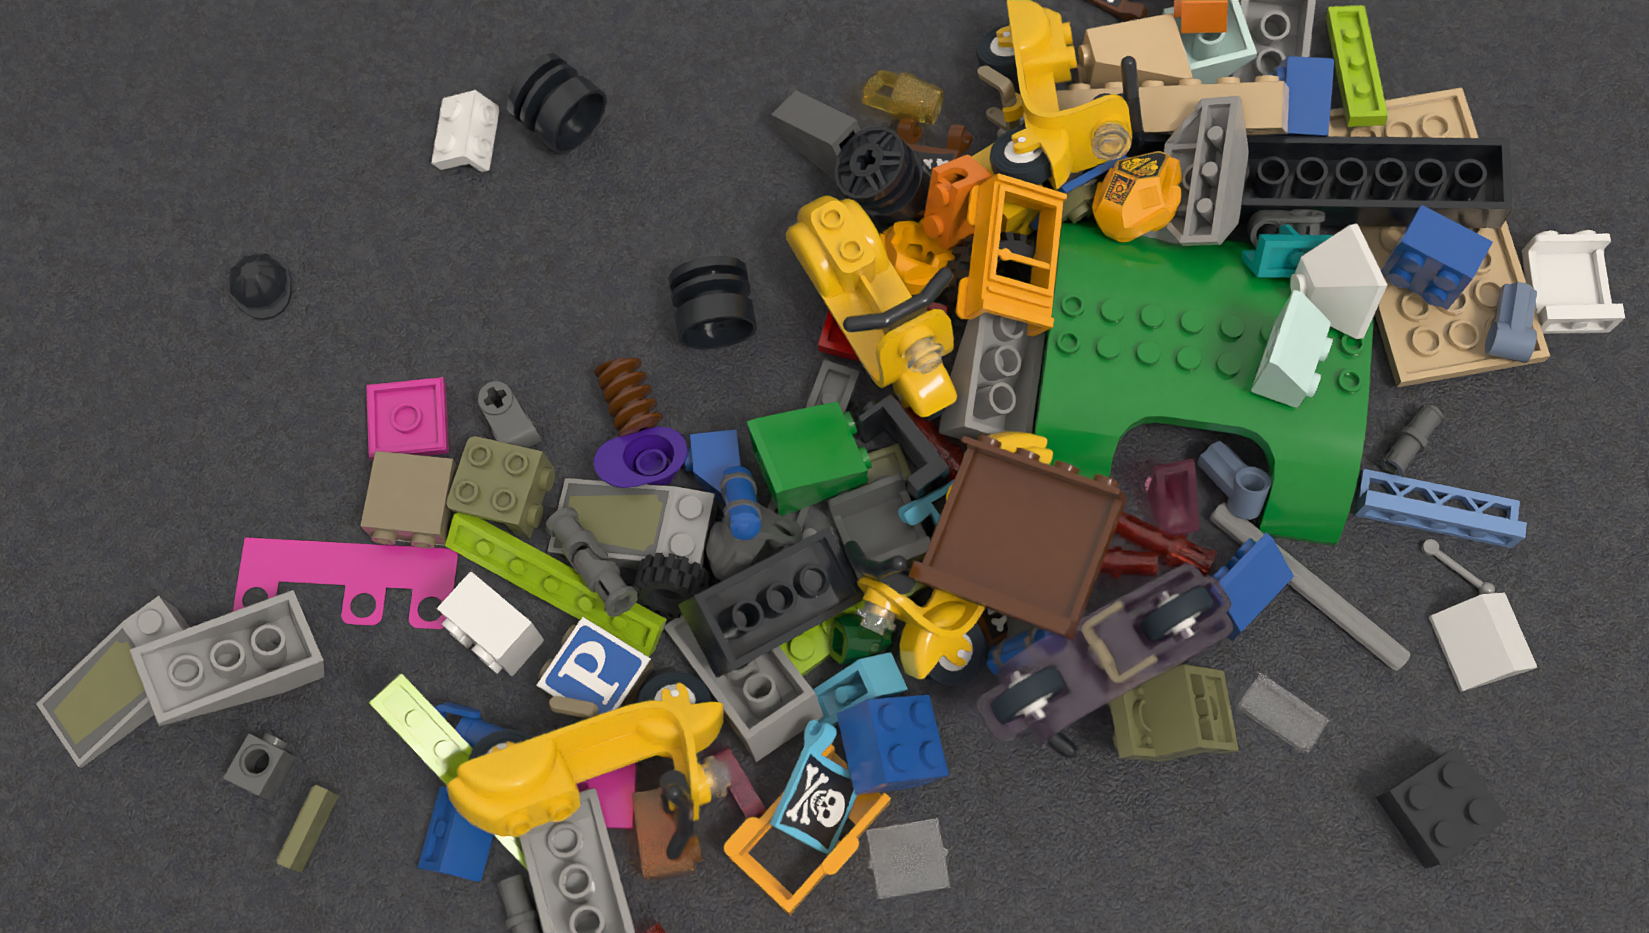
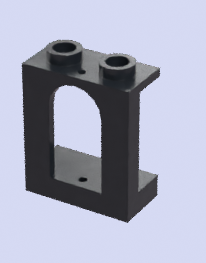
M891 394L883 400L879 397L873 399L862 409L859 423L863 442L865 444L886 430L893 440L900 444L901 450L918 470L907 478L908 494L912 502L949 483V466Z

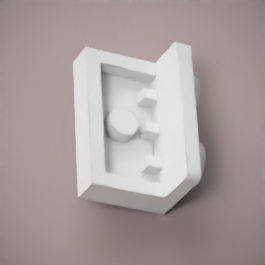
M476 90L443 98L431 164L441 170L470 164L481 172L489 171L499 107Z

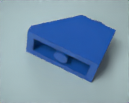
M737 429L690 434L691 448H687L686 471H693L696 484L709 493H715L716 499L725 505L719 486L724 476L723 472L727 468L741 467Z

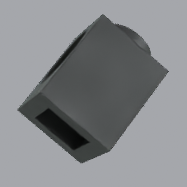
M266 732L262 739L248 733L223 779L257 796L272 801L296 757L284 751L288 743ZM268 754V767L265 771L256 774V761L262 755Z

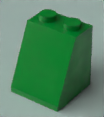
M838 401L747 421L752 451L780 516H785L834 497L845 490H851L868 483V469L872 468L869 455L864 446L857 447L853 435L857 433L853 418L849 411L842 412Z

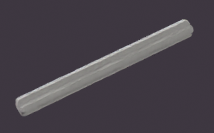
M1221 503L1211 514V521L1241 546L1250 537L1257 543L1264 535L1247 519H1241L1233 515L1227 508V503ZM1277 545L1294 575L1288 582L1291 587L1393 670L1397 671L1406 664L1411 656L1407 649Z

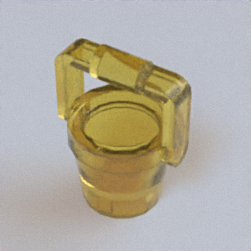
M879 70L863 86L862 103L889 112V117L897 120L914 118L916 122L933 125L940 113L945 90L917 78L913 73L903 71L901 74H897L887 70ZM883 84L894 88L891 98L877 93Z

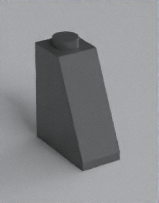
M795 90L771 114L784 141L836 181L834 169L840 151L855 134L861 132L857 119Z

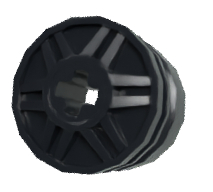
M550 53L534 60L521 73L508 96L507 109L509 115L521 122L526 129L535 131L537 138L558 154H564L580 146L592 134L605 112L607 98L605 92L587 78L579 76L578 71L567 64L563 58L555 53Z
M883 126L870 127L855 134L843 146L836 159L834 169L836 185L846 197L856 201L874 222L883 226H893L899 221H910L926 206L932 171L924 160L894 130Z
M709 256L683 263L672 270L668 280L672 292V303L677 308L674 318L680 344L695 349H716L743 342L754 335L757 330L753 302L748 298L751 289L746 263L738 258L728 256Z

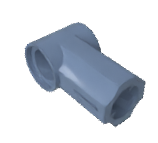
M1516 282L1504 284L1500 288L1496 318L1486 338V354L1522 363H1527L1530 360L1537 340V332L1535 329H1532L1537 291L1530 284Z
M1219 441L1210 445L1200 455L1197 465L1228 496L1227 508L1233 515L1249 520L1258 517L1261 514L1271 486L1270 477L1262 469L1248 467L1227 444Z

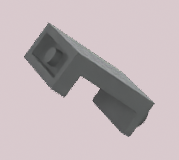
M901 473L879 477L871 484L855 490H845L828 500V505L843 545L850 540H854L860 545L867 558L879 562L896 555H901L907 561L905 570L909 572L914 561L923 562L931 542L929 536H926L921 522L916 525H909L908 523H903L898 515L900 507L912 502ZM852 565L856 578L859 580L864 575L857 572Z

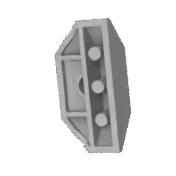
M1239 96L1201 99L1194 107L1196 110L1180 124L1165 143L1164 153L1180 161L1183 177L1181 183L1177 185L1181 188L1179 206L1173 219L1165 227L1182 246L1220 245L1239 223L1249 154L1242 100Z

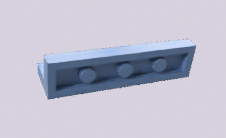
M1363 469L1360 472L1354 514L1357 517L1512 548L1525 538L1527 522L1518 521L1519 500ZM1369 483L1383 484L1390 494L1369 490ZM1412 490L1422 492L1429 502L1405 498L1404 496ZM1437 496H1442L1444 498L1439 500ZM1451 498L1461 500L1468 510L1444 506L1443 504ZM1476 504H1481L1483 506L1478 508ZM1489 507H1496L1507 510V516L1502 518L1483 514L1482 512Z

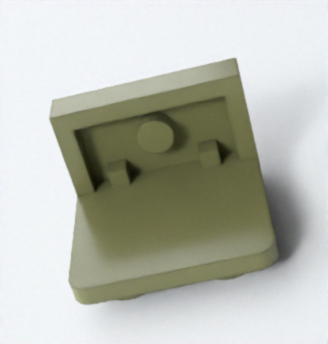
M473 436L466 443L446 505L453 512L504 523L516 536L531 539L534 528H538L542 521V502L545 493L552 489L555 481L554 466L543 451Z

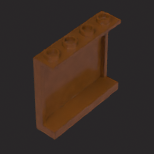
M979 434L977 440L963 436L961 442L968 447L923 562L914 561L908 576L923 585L1073 641L1127 501L1126 495L1118 488L1119 482L1109 477L1095 474L1094 478L1090 479L1078 475L1079 469L1068 463L1056 460L1054 466L1040 462L1041 456L1027 449L1017 447L1015 453L1001 449L1002 443L991 437Z

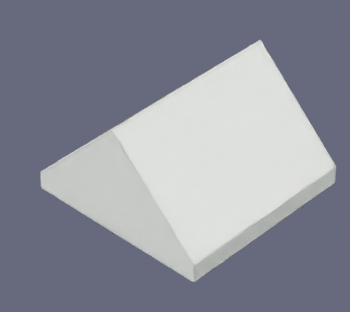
M1505 592L1481 594L1429 617L1460 692L1537 668Z

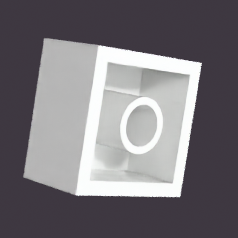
M471 571L437 608L446 618L442 625L467 649L474 644L475 646L471 650L496 674L504 669L509 675L513 676L544 641L531 621Z

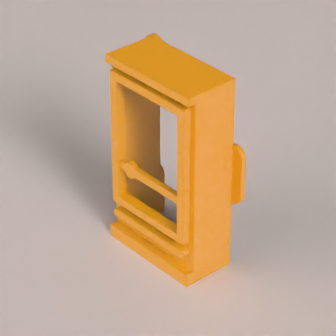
M1000 173L980 186L976 185L971 188L967 222L975 228L969 277L961 279L958 288L956 314L960 319L972 320L985 312L1027 323L1026 335L1031 337L1053 328L1054 318L1051 315L1063 201L1067 199V194ZM1004 201L1040 211L1036 251L1033 259L1011 253L1007 248L999 249ZM998 256L1003 261L1013 260L1032 266L1030 284L996 275Z
M830 744L821 755L848 770V764L835 753V747ZM879 792L857 795L848 815V819L855 824V827L841 842L837 841L835 849L794 895L748 854L772 828L770 822L783 793L759 820L755 817L748 818L725 843L724 851L741 871L791 916L794 910L826 874H835L858 849V838L890 804L891 798L886 793L883 795Z

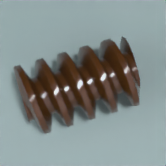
M639 358L610 360L594 370L595 375L599 377V387L604 390L603 398L609 404V414L614 417L613 424L615 429L619 431L618 437L655 427L654 425L663 419L662 414L659 412L649 413L658 404L656 399H644L653 391L650 385H640L646 381L647 374L643 371L635 372L642 366V361Z

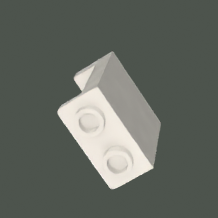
M1584 230L1575 234H1558L1556 231H1545L1536 234L1523 248L1522 258L1526 283L1530 284L1537 291L1535 311L1543 334L1609 333L1625 318L1623 304H1612L1604 259V249L1611 242L1610 234H1596L1592 230Z

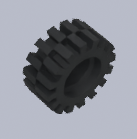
M655 553V557L649 554L645 556V559H641L633 588L638 593L637 603L639 605H648L647 609L652 612L658 610L661 616L666 617L667 613L672 614L673 618H680L682 612L678 605L707 590L710 576H707L708 572L706 569H700V564L696 561L691 564L688 563L689 558L682 556L681 559H677L676 554L669 553L668 557H664L662 553Z

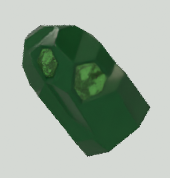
M866 613L839 616L834 619L830 627V655L840 665L853 664L859 659L876 656L891 646L894 627L887 620Z

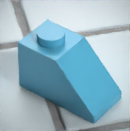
M890 652L859 659L813 690L817 695L824 715L819 721L822 724L828 723L834 727L839 725L837 713L868 699L894 698L908 688Z

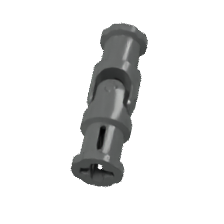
M565 507L551 515L546 522V531L550 536L556 537L561 543L564 556L581 575L588 589L596 592L602 599L607 615L615 617L631 609L638 599L637 591L633 587L626 585L620 577L619 567L614 561L608 559L607 552L591 531L585 530L578 519V512L572 507Z

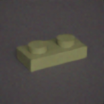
M1097 184L1075 187L1067 194V199L1063 201L1061 222L1071 220L1072 223H1076L1084 217L1087 220L1094 217L1092 206Z

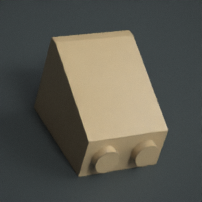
M1173 13L1086 29L1083 45L1078 47L1079 62L1077 68H1074L1076 84H1088L1090 89H1103L1105 83L1122 82L1120 64L1121 60L1126 56H1132L1136 60L1139 87H1141V82L1149 80L1163 81L1164 86L1179 85V80L1193 79Z

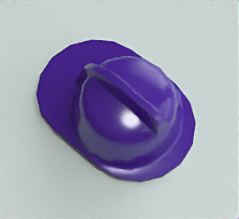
M659 426L616 437L605 442L597 450L594 457L595 472L607 484L620 488L638 487L645 484L666 486L674 479L678 470L685 463L688 453L687 444L679 432L671 428Z

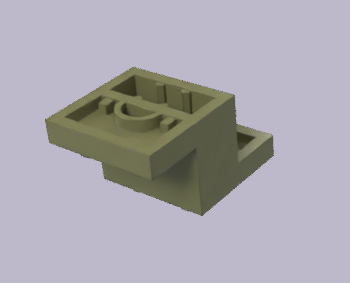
M1183 664L1144 675H1135L1127 681L1120 683L1112 681L1109 675H1106L1108 688L1106 700L1112 711L1114 723L1113 741L1119 752V758L1163 762L1204 752L1228 754L1239 751L1224 671Z

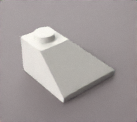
M1358 224L1347 226L1300 258L1295 274L1291 276L1290 280L1291 292L1293 290L1302 292L1331 322V327L1355 339L1364 338L1387 287V283Z

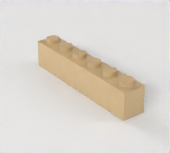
M1273 75L1255 77V82L1240 83V78L1236 77L1218 78L1217 84H1202V80L1182 79L1179 80V85L1164 86L1163 81L1141 82V87H1139V97L1144 133L1173 134L1180 124L1196 110L1194 107L1201 99L1239 96L1242 100L1246 135L1288 134L1289 87L1284 81H1279L1278 76ZM1122 82L1105 83L1103 89H1090L1088 84L1068 85V90H1056L1059 111L1093 101L1099 94L1109 93L1117 95L1123 93Z

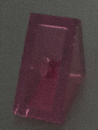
M1187 459L1154 466L1145 482V487L1161 539L1199 531L1195 461Z

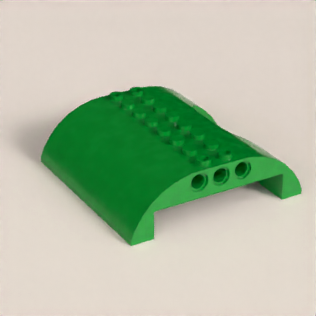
M1081 219L1076 223H1072L1071 220L1061 222L1051 315L1054 318L1053 328L1046 331L1034 434L1045 437L1047 439L1046 449L1053 451L1052 460L1049 465L1054 466L1057 460L1077 467L1079 469L1078 475L1093 479L1095 474L1109 477L1113 455L1118 442L1127 431L1140 424L1162 423L1239 434L1253 439L1264 450L1270 466L1269 477L1271 479V486L1261 514L1257 518V528L1264 534L1268 533L1271 537L1335 546L1339 541L1349 514L1364 447L1369 399L1373 318L1364 338L1355 339L1330 326L1327 334L1328 338L1333 339L1330 351L1324 362L1318 361L1315 373L1321 375L1318 387L1312 398L1306 396L1299 407L1295 408L1250 392L1273 324L1292 293L1290 288L1291 278L1257 277L1241 258L1242 251H1256L1252 242L1225 239L1220 245L1182 246L1181 243L1139 236L1134 240L1122 243L1105 236L1096 221Z

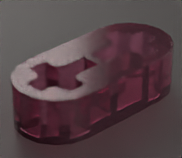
M727 746L710 756L746 819L750 817L759 819L767 810L729 747Z

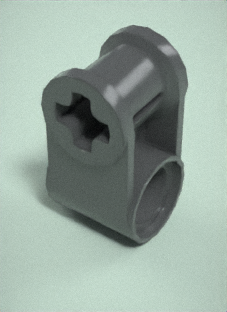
M1313 209L1259 210L1248 221V234L1256 249L1259 237L1256 235L1257 230L1260 226L1268 223L1274 224L1277 227L1274 234L1278 235L1281 225H1290L1299 235H1319L1320 223L1325 221V213Z
M492 381L480 389L478 403L492 427L491 431L497 441L531 448L542 442L527 413L523 412L511 389L506 384L500 381ZM497 399H500L503 403V406L500 408H496L493 403Z

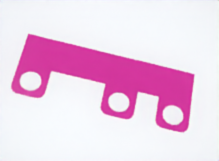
M244 538L233 612L245 608L242 602L243 596L247 590L253 587L264 589L268 599L277 595L278 582L345 585L341 613L342 620L345 623L376 625L382 619L386 587L412 589L409 623L415 628L443 629L445 627L442 625V622L446 619L443 615L435 621H424L418 614V606L427 597H436L443 602L454 590L458 553L447 548L424 549L411 546ZM361 593L372 595L376 601L374 612L365 618L356 617L350 608L352 599Z

